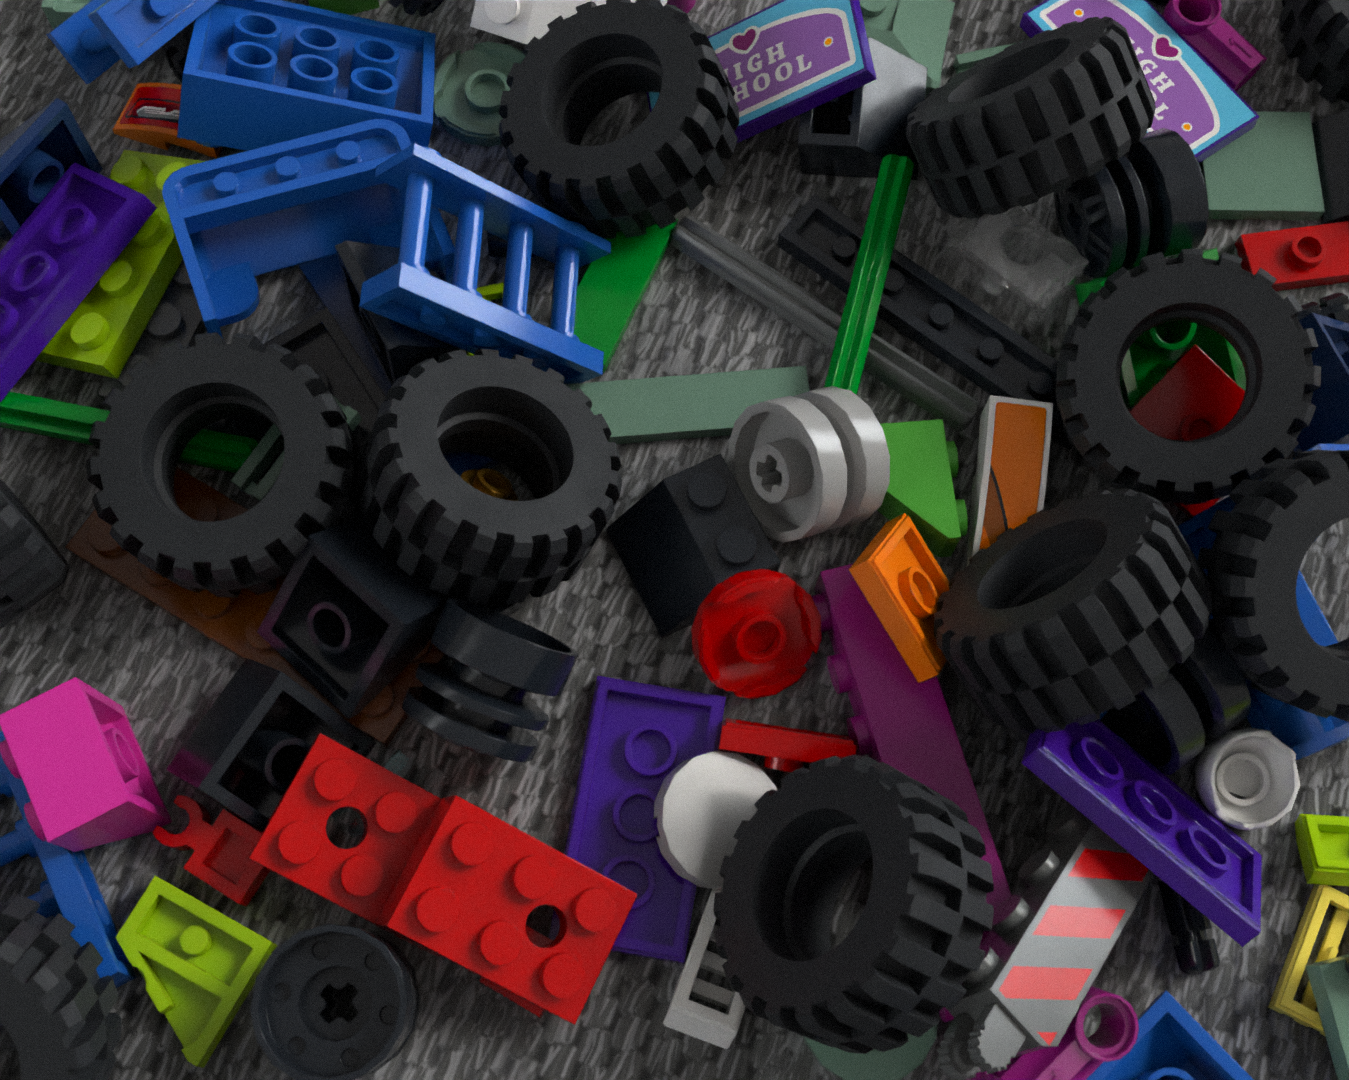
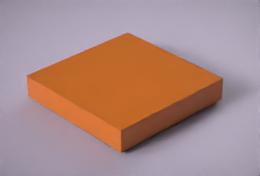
M904 513L885 523L852 564L849 571L917 682L920 683L939 675L947 661L937 646L934 637V613L937 612V602L941 593L949 591V581L911 518Z

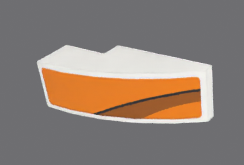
M990 395L980 415L977 469L972 481L967 566L970 564L969 559L980 549H987L995 543L997 536L1009 528H1017L1027 522V517L1043 510L1051 442L1053 403Z

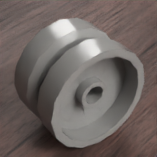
M830 386L748 406L734 423L728 444V468L766 537L784 543L867 520L882 505L890 481V454L883 428L870 406L852 391Z

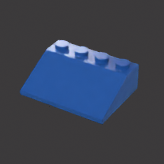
M219 0L195 19L182 76L177 138L193 140L200 145L210 148L224 146L249 151L371 119H386L402 126L407 132L411 144L416 143L420 146L428 147L433 126L436 34L283 0Z

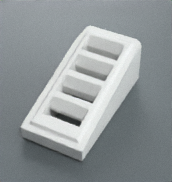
M712 888L663 1024L666 1027L728 1049L737 1035L746 1006L743 1004L738 992H732L696 978L699 967L726 977L722 965L727 960L721 958L718 954L706 950L709 940L716 942L714 930L720 928L714 925L716 917L713 909L715 893L722 892V888ZM691 995L727 1009L726 1013L724 1014L691 1001L689 996Z

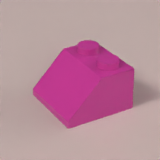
M74 677L0 714V726L6 740L0 742V753L12 775L17 779L23 780L31 800L24 805L25 815L33 832L41 841H47L48 843L77 852L152 832L156 826L163 827L172 822L126 713L117 702L77 677Z

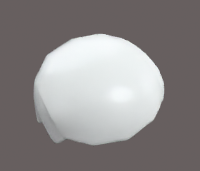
M1257 728L1230 730L1215 741L1212 740L1204 746V750L1201 752L1195 765V787L1202 803L1211 814L1233 828L1251 830L1253 828L1268 827L1293 808L1300 788L1295 761L1296 753L1272 735L1271 731ZM1229 792L1243 796L1246 799H1238L1232 796Z

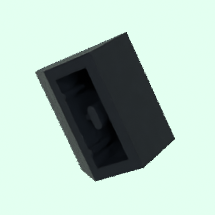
M867 36L876 80L801 114L798 135L801 174L878 178L882 159L888 154H896L898 156H907L913 161L914 168L911 180H917L919 163L908 142L905 131L908 115L912 113V109L919 102L925 100L928 68Z

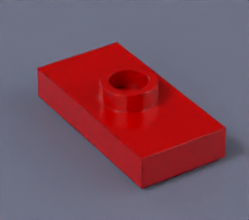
M1349 221L1241 234L1235 242L1238 256L1242 258V269L1253 275L1260 268L1264 269L1277 279L1271 286L1275 291L1349 282Z
M726 718L725 721L722 720L719 749L763 755L764 767L793 772L796 769L802 768L804 762L812 763L833 756L843 758L856 755L857 748L854 741L846 735Z

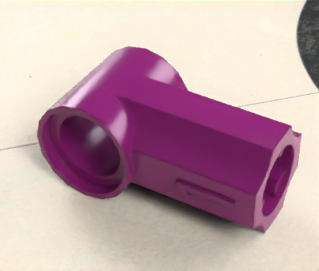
M1169 0L1161 15L1235 92L1245 85L1266 62L1267 58L1220 16L1222 10L1220 0Z
M1091 986L1058 1046L1011 1058V1064L1006 1065L1007 1069L991 1074L996 1080H1086L1104 1061L1119 1060L1131 1051L1137 1041L1139 1031L1137 1014L1131 1004L1121 996ZM1098 1005L1101 1012L1100 1026L1094 1034L1086 1038L1083 1028L1085 1015L1089 1009Z

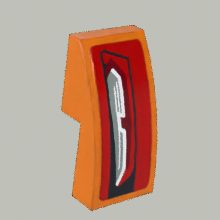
M138 83L113 128V132L116 135L167 151L170 145L174 144L218 158L223 148H210L200 145L193 140L177 138L182 88L180 84Z

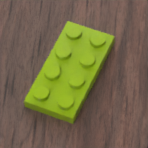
M131 150L123 151L119 160L114 164L108 178L144 194L157 209L35 360L118 379L183 260L162 195L164 182L176 170L205 161Z

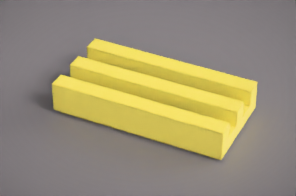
M1314 884L1268 1008L1280 1014L1284 1013L1292 1017L1294 1021L1306 1027H1311L1325 1036L1319 1012L1315 1011L1317 1005L1310 981L1307 983L1301 1002L1299 1003L1293 999L1329 904L1336 908L1315 963L1337 956L1338 947L1349 920V896L1328 885Z

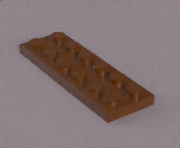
M176 467L174 476L175 498L178 507L187 516L197 521L208 522L226 520L248 511L247 508ZM94 509L65 546L72 555L241 659L249 658L283 672L366 736L386 748L409 716L402 709V702L408 688H427L416 678V670L419 663L444 664L448 658L447 655L431 643L430 639L425 649L358 715L348 719L257 633L287 577L286 574L275 579L276 590L256 595L248 588L241 589L238 598L217 597L205 589L200 593L193 592L162 577L140 563L135 556L122 549L109 534L111 525L98 517L96 509Z

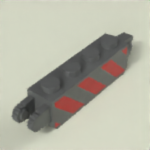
M1072 805L1063 809L1051 820L1047 827L1050 837L1040 851L1031 856L1018 872V877L1022 880L1012 897L1002 902L994 910L992 932L988 933L979 947L986 952L978 972L969 971L961 985L967 992L953 1009H947L954 1019L943 1035L944 1040L939 1042L940 1048L937 1049L939 1052L937 1059L940 1061L939 1068L944 1070V1075L950 1076V1080L971 1079L976 1077L975 1074L980 1071H987L990 1074L1007 1069L1006 1065L1011 1064V1058L1059 1045L1154 874Z

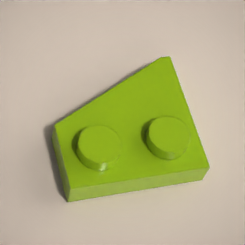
M154 876L115 937L130 964L137 967L146 982V991L157 1010L166 1016L184 1047L181 1051L187 1061L202 1068L207 1064L254 986L259 972L273 950L278 946L157 876Z

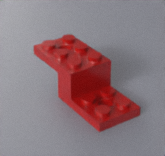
M321 733L315 738L248 856V859L404 941L432 955L446 958L574 1025L638 895L457 795L439 798ZM339 808L355 810L364 822V833L361 840L355 846L348 849L339 848L332 844L326 833L328 818ZM540 905H547L558 915L560 929L553 942L546 946L538 947L529 940L526 934V920L534 908Z

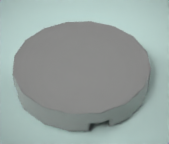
M713 751L682 761L665 777L654 801L653 819L657 818V829L660 836H656L662 856L677 875L693 884L706 888H722L724 878L721 877L719 872L724 856L731 857L738 840L733 837L742 820L750 821L758 809L754 804L768 790L773 789L777 791L776 786L759 765L738 753Z

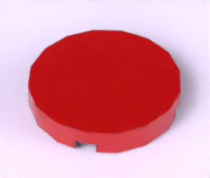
M763 568L738 572L717 584L699 605L691 628L693 654L707 678L720 689L723 688L725 691L733 692L738 697L748 699L776 695L796 683L807 671L804 665L810 659L812 651L817 654L822 640L821 615L811 595L786 574Z

